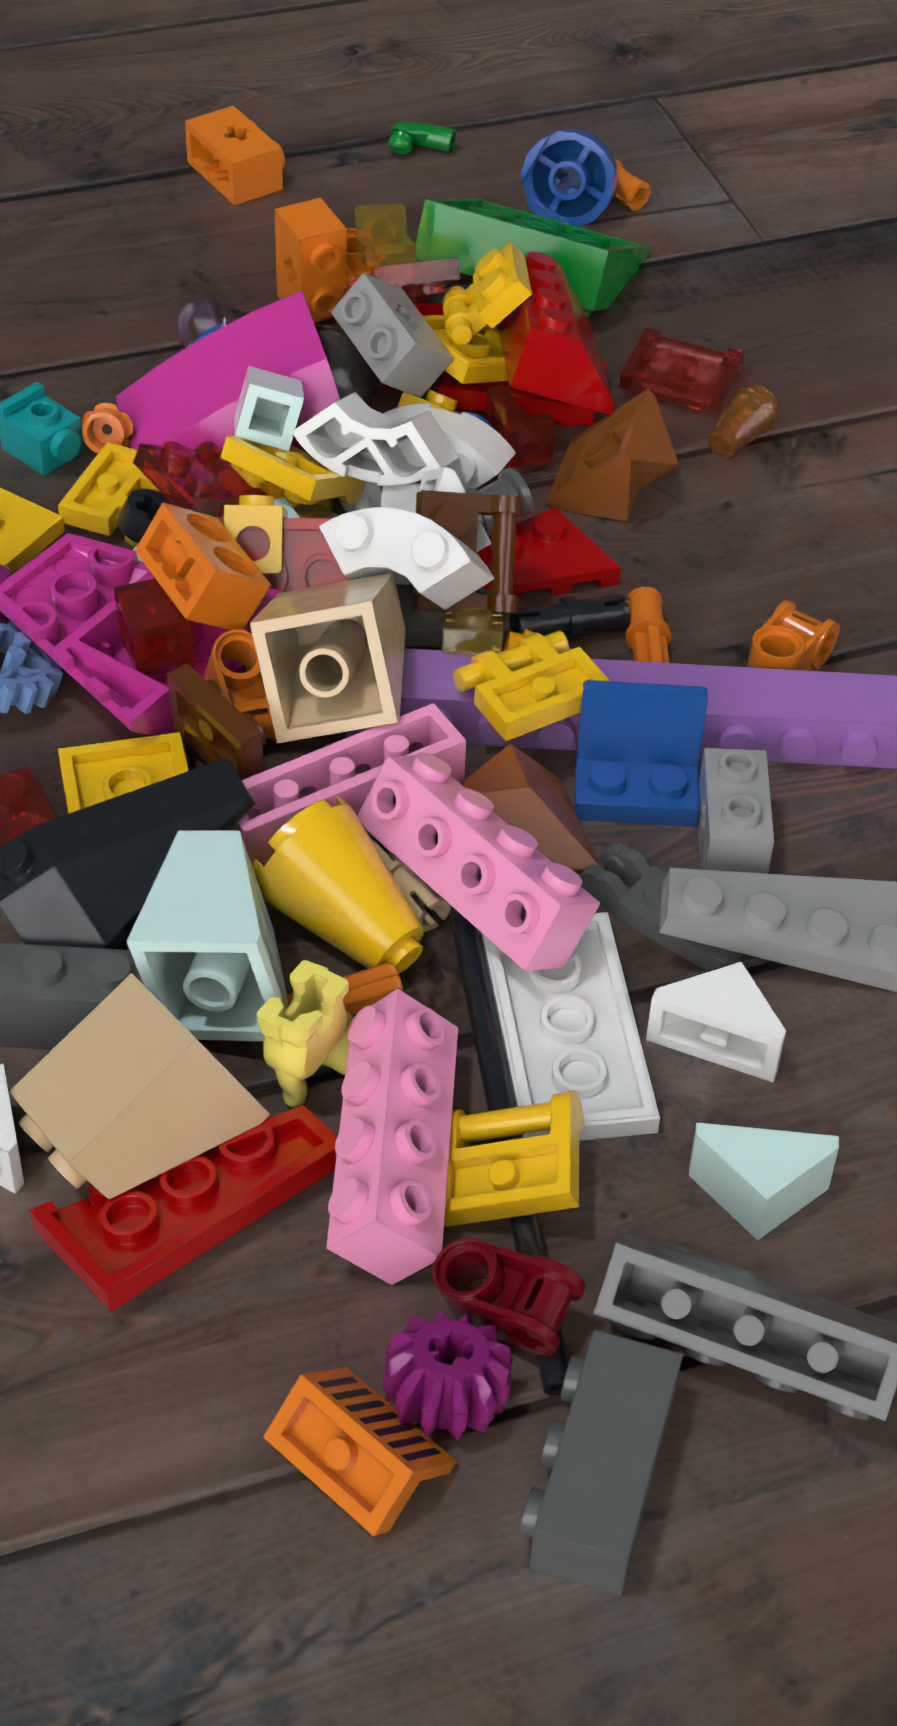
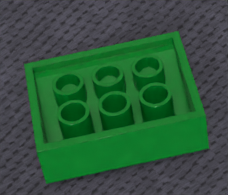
M479 198L425 199L412 259L428 263L427 269L436 275L455 278L457 271L473 276L477 263L485 254L495 248L500 251L512 241L526 256L528 252L535 251L555 259L557 265L562 267L586 316L590 317L591 311L608 309L648 257L651 246Z

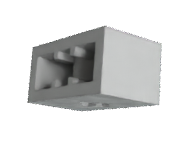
M364 272L331 311V314L375 375L385 385L421 398L454 360V357L403 289Z
M704 748L699 779L698 815L701 870L768 874L774 845V832L766 750Z

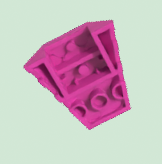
M300 291L257 309L206 335L159 364L115 396L119 411L127 413L133 423L134 430L129 436V447L156 455L157 470L170 469L175 466L184 467L208 463L210 454L222 453L226 437L235 436L234 416L248 366L302 381L304 401L296 428L339 401L340 397L303 292ZM293 435L291 445L302 449L303 447Z
M66 533L0 584V611L128 729L145 735L154 736L175 733L167 674L187 663L205 679L204 673L215 641L223 633L230 631L186 620L146 565L138 561L135 551L71 533ZM272 588L267 590L260 605L256 608L245 626V631L252 633L250 622L278 593L283 591ZM223 661L224 666L232 672H247L246 667L238 661Z

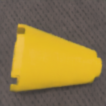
M336 797V806L334 807L325 799H322L297 813L267 842L275 852L266 865L263 866L257 859L252 864L260 891L266 903L364 967L371 968L384 963H392L399 974L409 968L422 953L423 946L419 942L423 937L424 928L353 808L343 798Z

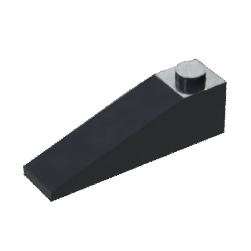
M227 757L35 825L14 840L0 847V907L25 944L116 949L128 937L123 927L142 909L177 832L230 831L256 803Z

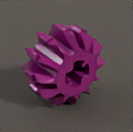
M438 1308L430 1322L410 1316L403 1332L392 1335L391 1343L386 1349L382 1386L385 1391V1401L395 1404L399 1423L421 1421L425 1438L437 1428L447 1429L458 1442L462 1433L466 1430V1426L477 1431L486 1432L489 1423L494 1418V1414L503 1412L504 1405L508 1403L510 1396L512 1359L510 1357V1347L499 1343L495 1325L474 1327L470 1312H467L459 1320L448 1319Z

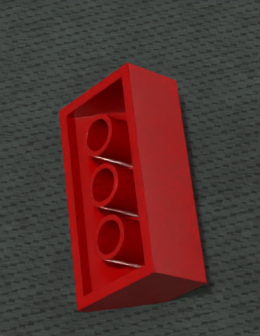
M528 252L527 256L525 255L532 295L497 324L510 387L611 415L615 405L594 332L562 267L557 265L555 259L540 252Z

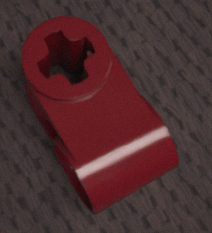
M476 1238L455 1240L444 1247L436 1257L432 1270L434 1282L457 1320L467 1312H470L474 1327L495 1325L498 1339L510 1342L522 1350L540 1356H553L556 1354L560 1346V1338L556 1335L571 1302L581 1299L586 1289L584 1280L576 1272L560 1262L537 1255L528 1256ZM485 1279L483 1283L475 1289L465 1291V1289L473 1282Z

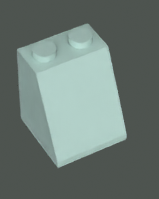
M178 831L127 939V944L142 982L197 1040L263 1041L264 1034L261 1033L258 1025L256 1012L270 997L281 998L284 1012L289 1007L274 929L241 832Z

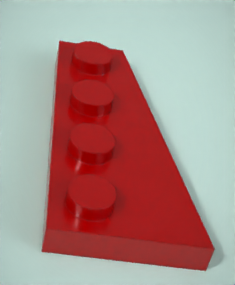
M302 1105L267 1118L260 1125L220 1144L219 1148L198 1155L110 1200L92 1185L87 1187L88 1198L59 1209L56 1208L52 1200L29 1209L30 1218L34 1230L108 1310L112 1312L333 1172L336 1165L335 1143L338 1136Z

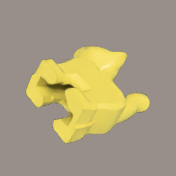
M307 960L301 961L289 975L294 992L293 1001L285 1012L281 998L270 997L256 1012L258 1025L261 1033L264 1034V1060L268 1066L275 1070L279 1085L283 1089V1100L291 1108L302 1106L305 1103L308 1093L305 1079L314 1074L321 1065L333 1068L346 1076L349 1049L348 1029L353 1018L346 1011L343 1003V997L349 991L348 980L328 971L327 967Z

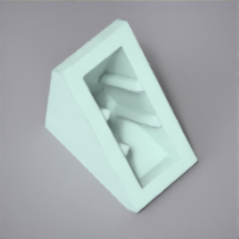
M696 1122L689 1161V1176L753 1237L759 1240L829 1189L839 1149V1136Z

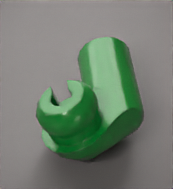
M399 121L389 130L391 137L388 140V147L392 152L399 155L409 154L412 151L413 145L452 153L457 133L455 129L429 123Z

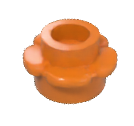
M108 402L99 403L95 406V410L85 413L81 422L82 436L84 442L92 451L99 453L107 442L124 447L129 446V436L133 433L134 428L132 420L127 413H121L115 404ZM105 424L110 425L112 433H106L103 426Z

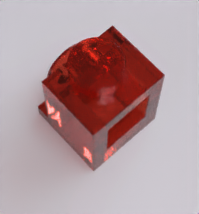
M155 578L114 587L118 631L133 669L148 676L177 669L186 663L190 666L195 665L192 621L186 620Z

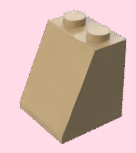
M393 572L278 593L250 622L277 743L399 722L406 630Z
M132 973L9 1091L27 1113L18 1122L23 1130L46 1152H49L53 1147L56 1148L48 1157V1160L62 1176L77 1189L88 1180L109 1200L260 1125L270 1115Z

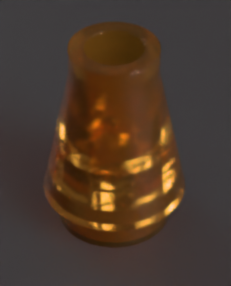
M757 384L737 389L715 428L707 436L710 449L720 457L730 458L737 450L773 428L779 412V405L774 395L765 387Z

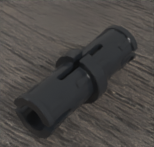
M622 593L577 600L575 596L560 597L558 603L534 607H518V615H510L509 617L510 631L522 634L524 629H527L534 633H540L542 636L561 631L566 636L568 642L579 641L581 639L580 635L627 630L630 623L629 605L625 603L626 597Z

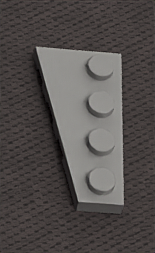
M684 868L669 869L662 884L659 933L897 992L896 881Z

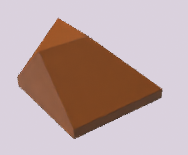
M649 389L571 439L546 500V503L551 508L556 507L561 511L628 522L639 489L679 465L657 399Z
M511 743L460 783L465 788L477 791L487 797L494 804L493 812L508 825L521 828L532 835L538 842L536 849L552 862L564 865L578 875L591 864L600 867L562 780Z

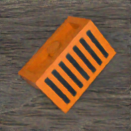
M348 1367L301 1374L263 1436L266 1441L372 1536L390 1531L420 1481L450 1474L457 1463L451 1455L430 1437L425 1438L424 1432L412 1422L399 1423L395 1407L388 1401H385L381 1395Z

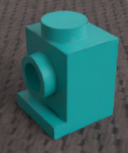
M36 382L0 402V439L2 449L41 475L46 476L84 453L81 418L47 397L44 386Z

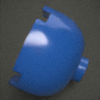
M562 129L543 137L527 154L521 171V183L524 182V191L527 195L526 202L536 215L568 224L581 226L596 220L611 203L617 187V164L610 148L597 135L582 129Z

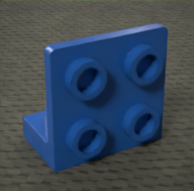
M587 680L583 683L574 790V809L580 821L697 827L699 815L698 764L708 703V690L706 687Z

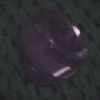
M214 298L182 306L176 318L177 334L181 343L186 348L196 341L189 330L188 321L191 316L194 317L198 337L209 328L226 326L222 308Z

